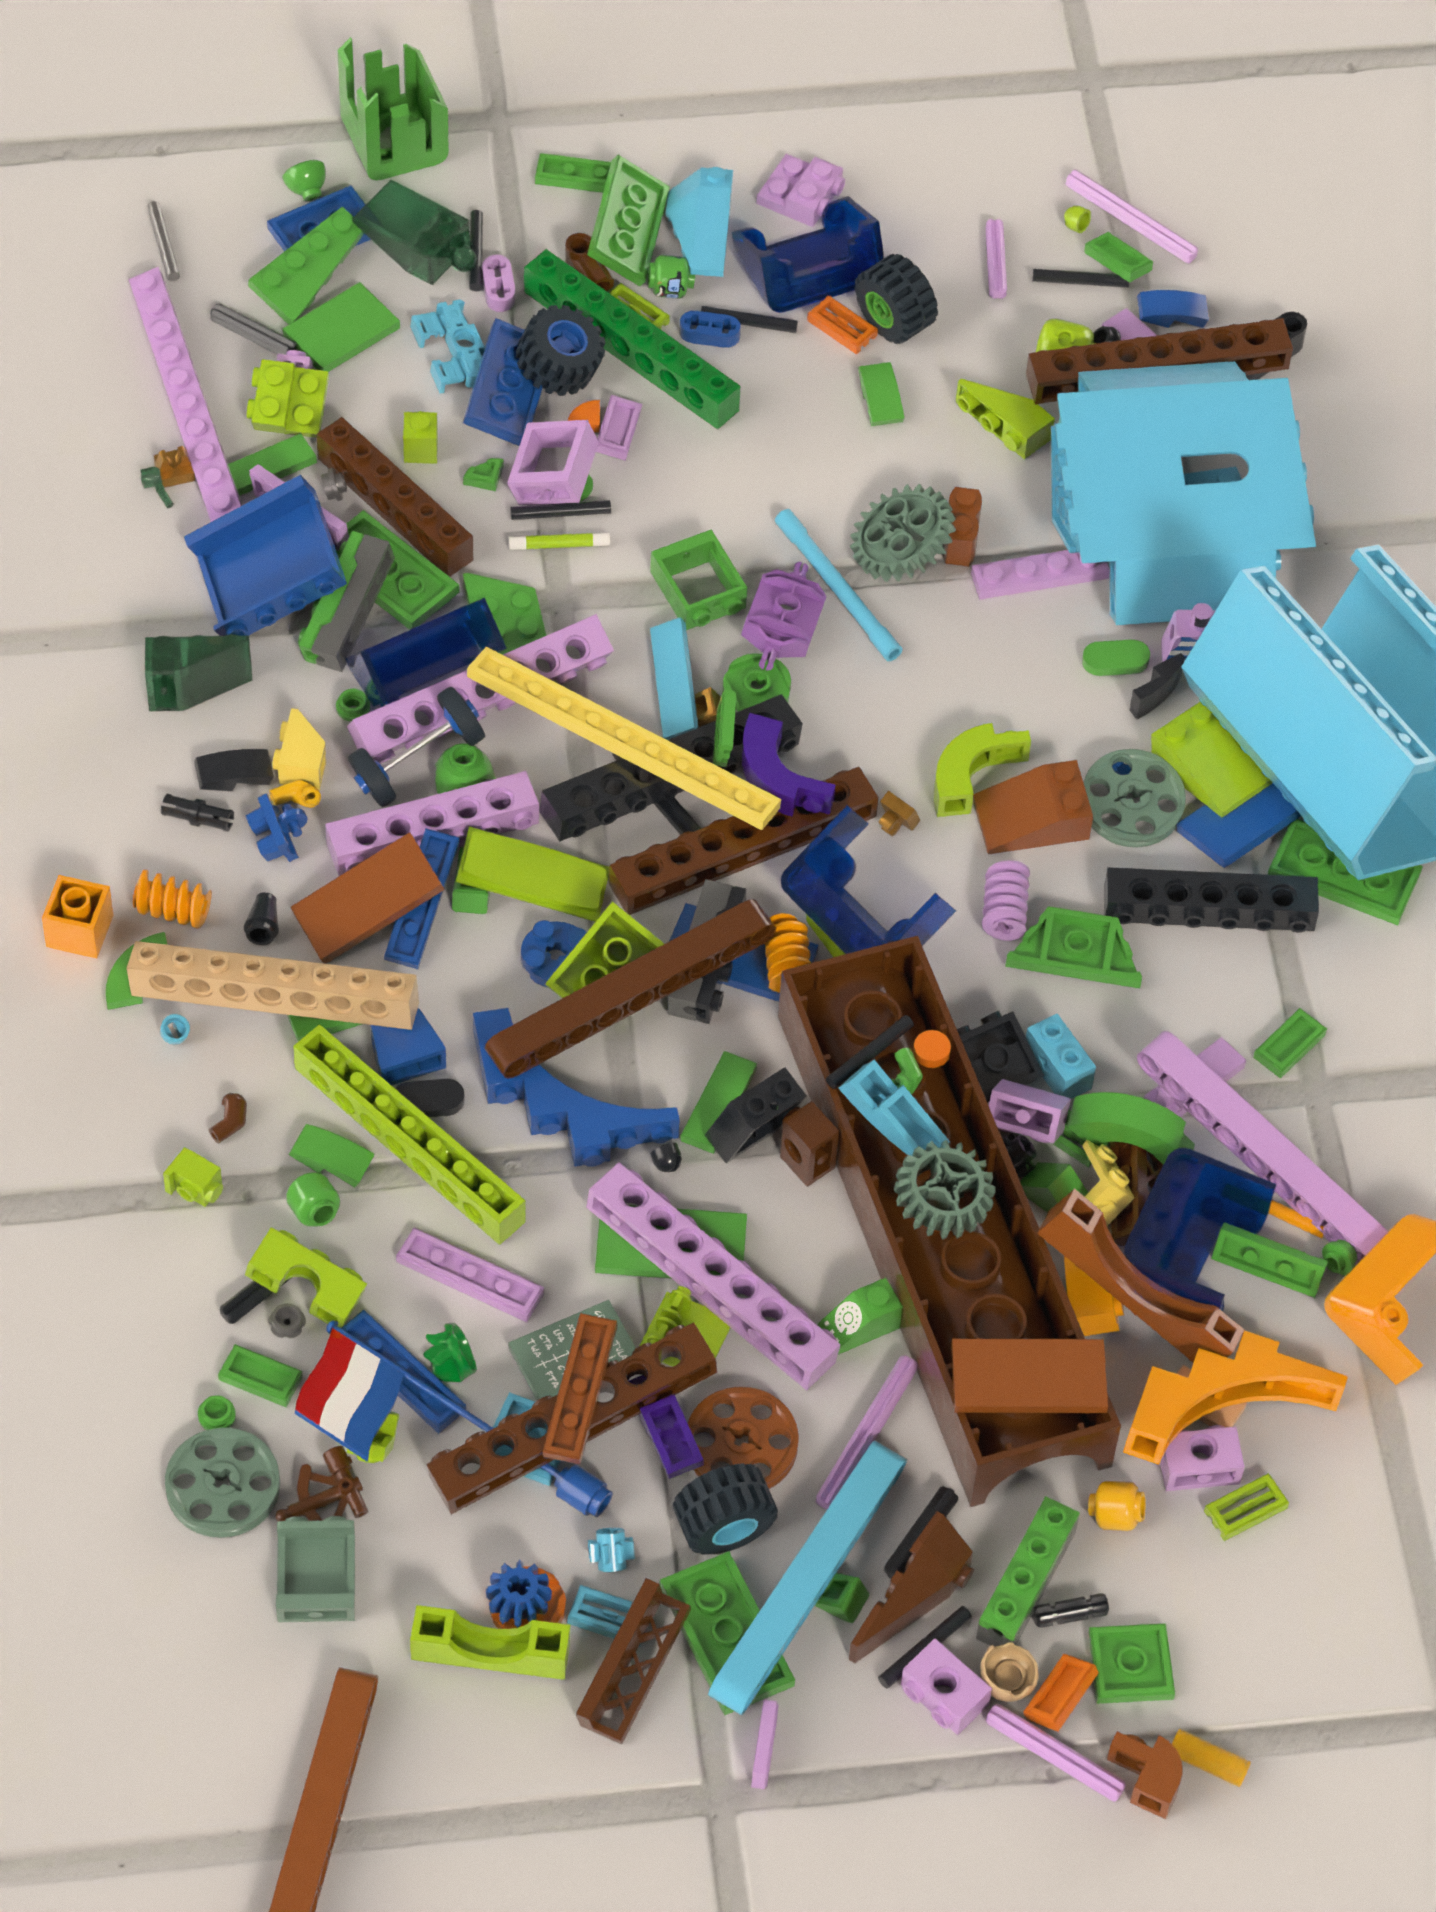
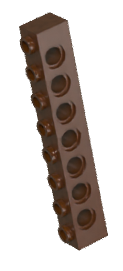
M1283 318L1261 320L1259 322L1231 324L1208 329L1201 328L1194 331L1136 337L1114 342L1106 341L1099 344L1072 346L1063 349L1041 350L1028 354L1026 377L1034 403L1043 404L1057 402V393L1078 392V372L1235 361L1242 372H1245L1246 375L1288 370L1293 346Z
M860 767L848 771L842 770L833 777L823 780V782L836 785L834 801L839 802L833 803L830 814L822 812L813 813L803 807L796 806L793 817L777 811L763 830L735 816L727 819H718L709 826L694 832H685L678 838L666 843L654 844L646 851L633 856L619 858L609 865V885L624 911L631 915L702 887L705 879L717 881L877 817L879 797Z
M694 1322L687 1326L679 1325L672 1328L666 1333L665 1338L653 1344L644 1343L632 1352L631 1356L619 1362L613 1360L607 1363L600 1393L609 1392L614 1396L608 1402L597 1401L587 1442L639 1415L640 1408L674 1394L676 1395L717 1373L716 1358ZM668 1357H675L680 1360L673 1367H667L662 1364V1361ZM638 1374L647 1377L645 1382L638 1385L628 1381L632 1376ZM558 1394L554 1397L545 1396L540 1398L532 1405L531 1409L520 1415L517 1413L508 1415L492 1430L486 1433L480 1431L466 1439L465 1444L454 1450L446 1449L437 1453L431 1459V1462L426 1464L430 1479L451 1515L555 1460L543 1457L542 1452ZM534 1428H544L547 1430L546 1434L540 1438H532L528 1435ZM504 1445L514 1448L506 1456L495 1454V1451ZM469 1463H475L480 1466L472 1474H465L461 1471Z

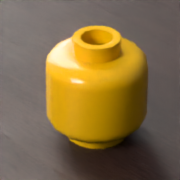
M1103 1481L1099 1484L1096 1493H1090L1089 1516H1095L1097 1525L1103 1530L1131 1531L1136 1528L1138 1522L1144 1521L1146 1511L1145 1493L1139 1492L1134 1482Z

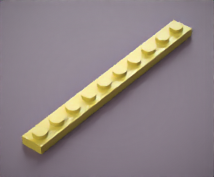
M485 647L467 668L468 678L760 830L764 829L780 809V798L488 647Z

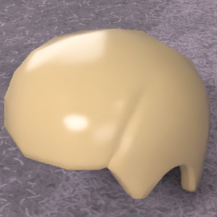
M1013 1642L999 1646L991 1645L981 1660L980 1678L992 1688V1697L1004 1702H1014L1027 1697L1033 1692L1039 1679L1038 1663L1028 1650L1015 1645Z

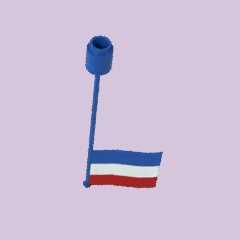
M330 1321L326 1326L330 1336L324 1353L303 1384L296 1401L294 1413L368 1462L369 1450L373 1439L392 1411L404 1378L485 1432L493 1429V1427L338 1327L337 1321ZM548 1463L540 1467L556 1477L554 1486L557 1487L556 1496L586 1516L591 1514L596 1518L599 1517L612 1499L613 1492L607 1489V1483L578 1464L571 1468L565 1467L561 1472Z

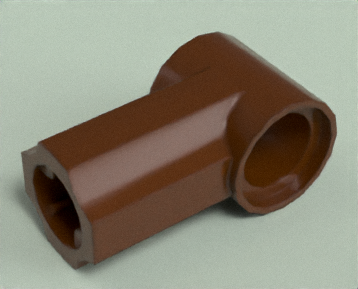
M585 233L570 235L565 243V262L608 292L614 287V279L603 264L587 255L591 237Z

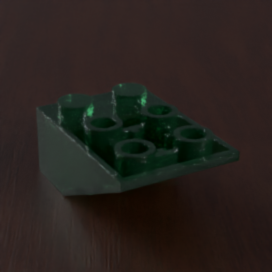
M230 634L227 636L145 637V679L149 712L185 711L253 681L250 636Z

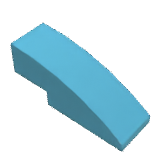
M875 1060L863 1065L839 1087L855 1108L888 1140L907 1155L913 1156L914 1149L918 1146L925 1150L927 1144L931 1141L940 1148L942 1142L947 1139L906 1087L902 1085L897 1088Z

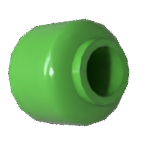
M310 1172L299 1176L292 1182L286 1193V1201L299 1222L308 1227L328 1224L335 1218L340 1207V1197L328 1178L321 1173Z

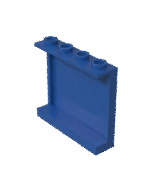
M301 474L184 536L187 547L198 558L218 624L214 625L213 629L222 639L225 637L227 641L230 640L231 644L244 640L247 636L258 630L273 625L277 620L294 611L303 609L313 601L329 595L347 584L316 490Z

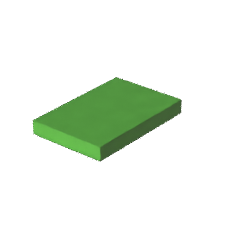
M359 282L284 327L283 336L297 343V350L306 353V357L311 358L313 366L317 370L329 372L400 329V320Z

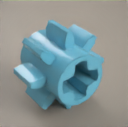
M623 1528L599 1529L596 1531V1540H588L590 1562H598L599 1571H622L627 1568L626 1560L635 1559L633 1537H625V1530Z

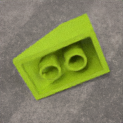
M1198 702L1151 734L1152 753L1167 761L1179 774L1184 788L1222 818L1273 783L1262 773L1253 759L1241 749L1239 743L1220 725L1219 720L1201 702Z
M612 901L545 985L558 996L564 998L662 946L664 943Z

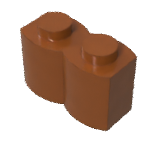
M955 487L950 494L949 504L956 518L952 522L956 531L948 534L952 539V543L943 544V548L946 551L943 554V559L946 564L969 567L973 563L976 554L982 495L978 489Z

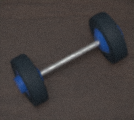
M453 687L446 688L436 696L444 711V718L447 722L382 766L378 761L372 759L364 748H359L348 756V761L357 774L354 777L355 782L365 795L370 793L381 807L387 806L397 798L389 783L390 778L386 772L439 735L452 728L470 746L476 745L486 737L483 728L477 720L480 715L469 699L464 701Z

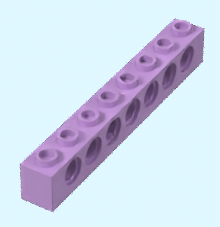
M597 614L503 655L552 681L557 680L558 684L562 685L576 678V672L587 667L588 671L591 672L606 665V658L614 650ZM566 646L576 647L580 653V659L569 657L566 652ZM536 659L546 660L549 663L550 672L540 671L536 665ZM466 670L355 718L347 728L357 749L364 748L372 759L381 764L395 757L394 751L406 747V749L410 748L447 722L444 718V711L436 696L448 687H453L464 701L470 700L480 715L477 718L478 721L487 716L485 711L497 707L498 711H502L515 705L516 702L487 688L490 692L489 699L479 697L475 691V686L481 684L468 678ZM414 712H424L429 718V725L417 723L414 718ZM389 724L396 727L399 737L397 739L387 737L383 730L384 725ZM452 728L439 735L438 738L452 733Z
M618 1162L589 1189L587 1209L676 1283L688 1288L693 1297L805 1390H808L836 1363L841 1344L837 1342L835 1336L830 1331L817 1326L809 1319L807 1313L802 1308L793 1306L782 1297L779 1290L773 1284L765 1283L753 1273L752 1268L745 1261L737 1260L726 1251L724 1245L717 1238L710 1237L703 1232L693 1218L680 1213L671 1205L665 1195L655 1192L646 1185L637 1172L631 1169L628 1170ZM627 1203L636 1204L638 1207L628 1206ZM653 1226H662L666 1229L660 1230L656 1229ZM688 1248L693 1252H684L681 1249ZM708 1271H716L721 1275H712ZM736 1294H744L749 1298H740ZM763 1317H772L777 1321H768ZM791 1340H800L805 1344H795Z

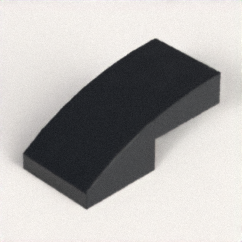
M1182 653L1153 666L1151 681L1133 690L1129 711L1136 719L1145 716L1157 708L1176 688L1182 676L1183 670L1181 666L1185 661Z
M268 749L222 751L196 757L194 760L200 790L233 791L237 783L270 785L274 778Z

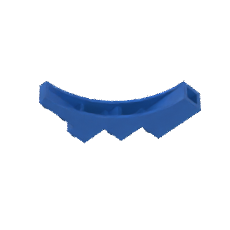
M509 1008L473 1013V1034L487 1103L509 1104L515 1100L523 1099L531 1135H553L559 1131L567 1130L574 1167L583 1165L594 1167L603 1162H609L611 1148L628 1149L637 1144L650 1142L666 1143L671 1139L679 1138L680 1118L677 1107L639 1109L602 1102L566 1086L554 1078L540 1064L514 1078H504L487 1054L485 1045L492 1036L513 1025Z

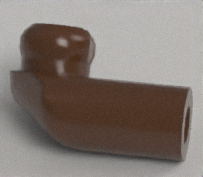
M228 1093L222 1099L224 1119L209 1128L211 1137L218 1144L245 1126L247 1103L241 1094Z

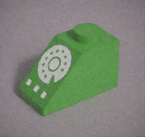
M885 1277L850 1293L817 1326L821 1329H827L835 1336L837 1342L841 1344L838 1352L839 1355L900 1329L903 1306Z

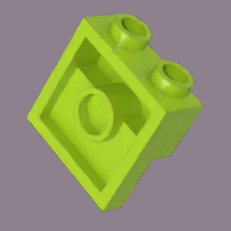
M262 359L260 368L254 367L252 374V387H257L255 399H249L247 405V418L252 419L251 423L254 430L290 435L301 433L305 437L317 438V433L321 431L330 376L329 372L295 367L294 363Z

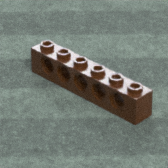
M343 417L317 433L318 459L328 469L334 468L336 474L342 472L346 485L432 564L451 577L474 561L473 535Z

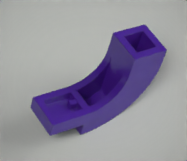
M749 713L744 729L742 747V768L746 781L780 798L781 805L778 812L793 817L796 806L803 807L813 813L822 812L830 814L834 803L836 785L804 777L787 769L777 754L782 737L783 721Z

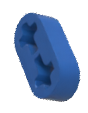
M689 311L680 318L679 335L688 343L730 348L735 346L740 340L741 325L734 316ZM692 325H697L696 329L690 328ZM724 329L729 330L728 333H723Z

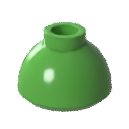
M308 160L298 163L287 169L282 179L289 190L302 196L304 201L315 200L322 195L320 189L326 178L325 164L319 160Z

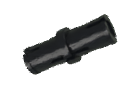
M168 793L162 801L176 806V808L161 805V814L163 816L184 819L193 826L199 827L203 824L225 832H229L233 823L219 819L223 817L234 820L233 810L207 805L205 800L196 799L191 801Z

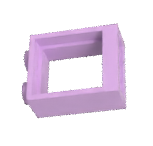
M588 420L527 423L507 482L519 505L580 502L599 443ZM571 447L564 471L534 472L542 448Z

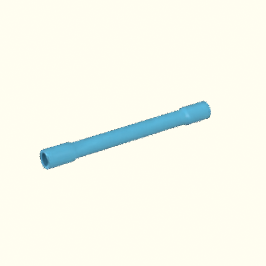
M790 509L781 511L776 516L775 523L787 538L798 547L868 634L870 641L885 660L892 661L899 657L903 650L900 644L867 608L809 536L804 525Z

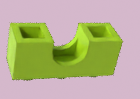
M272 1227L248 1262L245 1276L276 1294L282 1284L292 1277H302L309 1280L316 1289V1296L308 1313L327 1324L330 1321H337L340 1328L349 1319L367 1286V1283L362 1281V1277L356 1271L350 1268L342 1269L330 1262V1258L322 1251L317 1249L310 1250L299 1244L298 1239L285 1230L277 1231Z

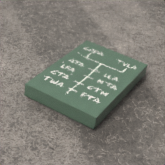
M609 1299L508 1342V1349L536 1400L545 1396L554 1397L559 1393L580 1313L617 1321L618 1326L608 1362L613 1360L619 1362L632 1355L636 1347Z

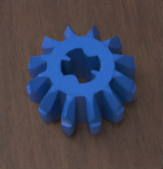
M519 1559L516 1563V1568L512 1569L504 1562L501 1566L502 1574L492 1572L490 1576L491 1585L486 1588V1598L490 1600L489 1610L491 1614L500 1613L499 1620L502 1624L512 1618L514 1619L515 1626L518 1628L522 1624V1619H527L530 1622L531 1620H537L536 1614H546L548 1611V1604L546 1602L552 1599V1590L547 1587L549 1585L548 1576L546 1574H538V1566L535 1563L528 1569H525L523 1562Z

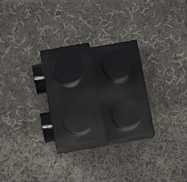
M996 1011L980 1020L982 1025L972 1030L969 1025L957 1029L987 1103L990 1101L992 1089L1002 1079L1027 1085L1044 1076L1013 1011L1003 1016L1000 1011Z

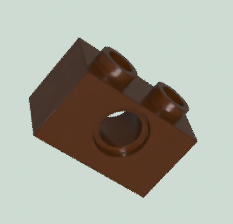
M813 1101L803 1107H795L786 1114L783 1119L780 1158L806 1187L835 1169L839 1130Z

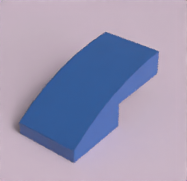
M1151 290L1140 292L1137 295L1140 321L1169 328L1174 320L1201 328L1209 321L1206 295L1177 290Z

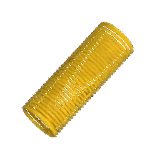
M1179 1728L1172 1741V1745L1177 1749L1182 1761L1236 1785L1238 1788L1241 1786L1251 1761H1247V1759L1245 1760V1758L1243 1759L1240 1756L1238 1757L1234 1753H1229L1225 1749H1220L1216 1745L1213 1746L1211 1742L1209 1743V1741L1202 1740L1198 1736H1193L1189 1732H1184L1181 1728Z

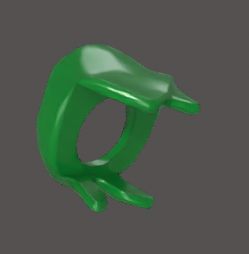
M446 1323L442 1333L426 1335V1340L433 1346L426 1350L423 1356L432 1363L431 1373L440 1381L462 1382L467 1377L475 1374L477 1366L473 1352L465 1334L456 1323Z

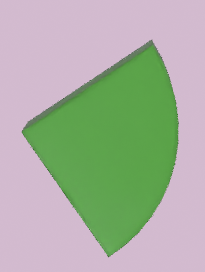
M490 458L485 463L470 467L463 477V485L496 491L504 468V459Z

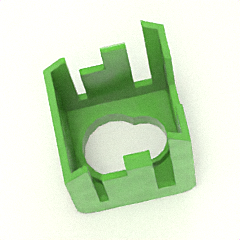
M350 37L337 50L340 116L368 177L376 181L442 163L449 153L448 107L421 51L408 44H403L405 91L403 94H400L398 64L383 68L381 49L365 53L363 55L365 94L362 87L356 91V106L353 44ZM390 127L391 147L380 149V134Z

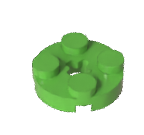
M747 654L732 661L728 671L724 674L723 692L724 690L737 692L735 709L737 712L781 694L789 702L791 676L787 667L781 661L775 659L773 668L768 671L766 670L768 661H766L764 669L759 666V661L763 654ZM752 681H756L758 684H765L761 689L751 688Z

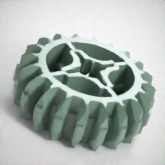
M946 1139L942 1142L940 1148L931 1141L927 1144L925 1150L918 1146L914 1149L913 1156L908 1155L904 1158L903 1167L899 1168L896 1174L898 1181L895 1183L894 1193L899 1194L896 1200L897 1206L906 1207L903 1211V1218H915L913 1223L914 1230L924 1225L927 1227V1236L932 1235L934 1230H938L943 1240L947 1238L949 1231H952L958 1239L962 1236L964 1229L971 1233L975 1230L977 1223L981 1224L985 1221L987 1217L986 1212L991 1210L994 1203L991 1198L995 1194V1186L991 1185L993 1180L992 1172H983L986 1167V1160L974 1161L976 1156L975 1150L970 1151L968 1154L962 1152V1142L957 1144L955 1149H952ZM930 1170V1181H926L924 1186L917 1187L916 1178L921 1173ZM972 1192L973 1202L967 1207L959 1209V1198L964 1197L965 1193Z

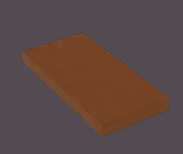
M409 832L292 905L291 909L320 960L327 964L439 894L445 888L415 838Z
M952 1339L954 1413H1107L1108 1396L1104 1339Z

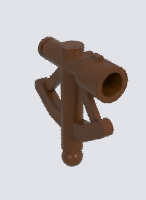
M343 1446L333 1447L323 1454L326 1465L332 1474L331 1476L313 1473L311 1466L308 1464L301 1466L296 1488L299 1501L287 1506V1509L278 1510L275 1514L277 1522L285 1521L290 1517L305 1516L309 1521H324L316 1510L339 1500L340 1502L334 1516H343L347 1503L355 1518H360L369 1512L360 1491H363L358 1476L353 1478L350 1471L352 1468L351 1464L353 1463L352 1459L347 1455ZM310 1481L333 1486L312 1496L309 1495L308 1491Z

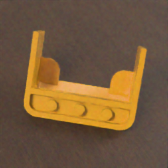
M1409 1214L1400 1219L1330 1291L1324 1303L1325 1311L1329 1318L1395 1385L1417 1372L1423 1366L1419 1359L1398 1339V1336L1408 1325V1314L1403 1305L1395 1298L1399 1291L1436 1254V1220L1417 1214Z

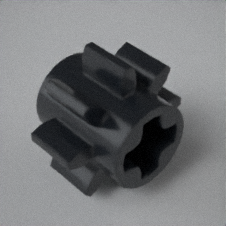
M1013 1133L1003 1136V1142L1018 1178L1024 1177L1035 1169V1165L1031 1162L1037 1156L1035 1147L1023 1135H1019L1016 1138Z

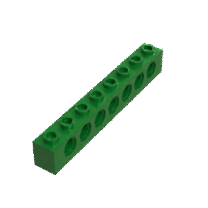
M545 249L524 266V293L547 309L552 305H557L561 309L565 305L570 306L572 311L576 309L582 311L581 315L586 318L590 316L594 320L592 324L599 326L602 331L600 337L605 339L603 348L714 428L718 430L739 412L741 391L739 384L549 250Z

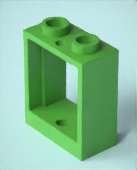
M712 529L651 551L650 573L678 618L681 617L686 623V630L705 626L713 620L726 615L737 614L746 608L747 586ZM709 562L726 591L689 605L672 576Z

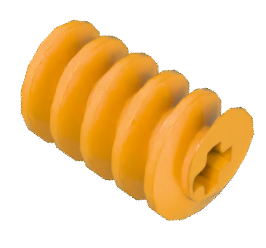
M144 869L135 886L133 907H137V911L141 915H145L150 911L153 918H160L164 915L165 920L169 922L177 918L178 923L181 925H186L191 921L192 927L198 929L202 927L207 918L212 891L209 890L206 895L202 894V883H197L194 890L189 891V881L184 879L179 888H176L174 876L169 878L166 885L162 884L161 873H157L153 881H149V871Z
M779 913L769 917L776 926V932L771 939L764 943L769 989L779 993L782 970L811 963L809 961L810 950L807 948L809 946V939L806 936L808 927L804 923L797 921L795 916L786 913Z

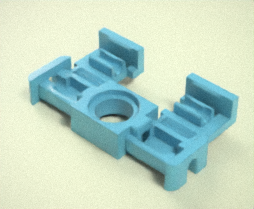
M453 300L452 305H447V302L438 303L436 313L419 314L411 318L410 328L419 348L424 347L425 340L429 339L431 335L437 338L438 334L440 337L446 334L445 341L452 355L451 361H432L430 369L439 393H444L445 385L464 382V379H466L465 386L472 388L485 349L475 324L468 325L463 314L465 303L463 300ZM465 339L472 342L473 345L462 347L457 344V341Z

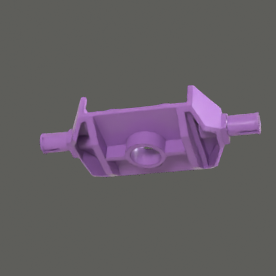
M796 562L794 570L790 574L778 569L763 574L746 618L741 635L763 652L759 666L764 669L765 663L768 661L767 671L773 668L776 657H805L827 596L819 583L806 579L807 577L805 576L809 569L806 563H804L802 570L799 571L802 562ZM780 605H788L791 608H793V610H786L782 608Z

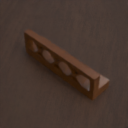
M1110 1142V1149L1117 1156L1115 1162L1118 1168L1128 1177V1186L1135 1197L1111 1222L1112 1237L1115 1243L1122 1247L1142 1238L1159 1248L1169 1245L1167 1168L1154 1155L1141 1147L1124 1142ZM1147 1152L1153 1161L1154 1170L1147 1160ZM1148 1184L1154 1193V1200L1148 1192ZM1148 1214L1155 1225V1231L1149 1228Z
M645 1578L576 1712L581 1727L621 1745L691 1611L690 1605L663 1594L659 1583ZM660 1604L678 1611L672 1624L657 1629L653 1617ZM650 1623H651V1626H652V1629H653V1630L646 1633V1631H647V1629H648V1627H649V1625H650ZM667 1634L662 1643L660 1636ZM656 1638L659 1646L656 1656L639 1662L636 1650L640 1643ZM632 1658H634L636 1664L629 1666ZM649 1668L646 1676L644 1677L642 1670ZM639 1672L642 1681L639 1690L622 1696L618 1686L622 1678ZM616 1691L618 1698L611 1700ZM632 1702L627 1711L625 1704ZM621 1706L625 1717L617 1731L599 1723L605 1711Z

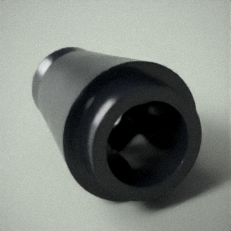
M262 892L256 896L243 927L247 939L256 945L270 944L279 933L277 899L268 892Z

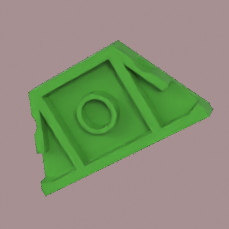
M463 573V584L479 653L485 647H488L503 655L547 636L535 588L476 574Z
M1050 906L1040 915L1038 923L1031 926L1023 935V940L1016 949L1007 954L1005 967L1138 989H1140L1142 975L1140 971L1137 972L1132 960V950L1129 943L1123 938L1124 931L1117 917Z

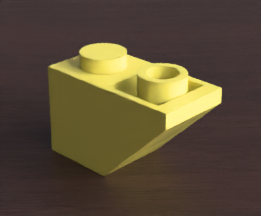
M291 708L288 722L283 721L281 724L280 741L283 743L281 749H276L274 752L273 769L278 770L279 784L285 785L302 780L320 790L327 762L325 741L298 709Z

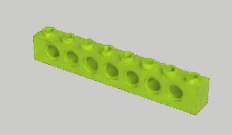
M320 1024L293 1046L295 1069L496 1243L501 1245L526 1223L525 1199Z

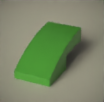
M891 362L859 366L858 372L863 399H866L871 426L903 422L905 417Z
M306 1124L288 1155L317 1173L325 1169L355 1188L361 1181L375 1154L340 1135Z

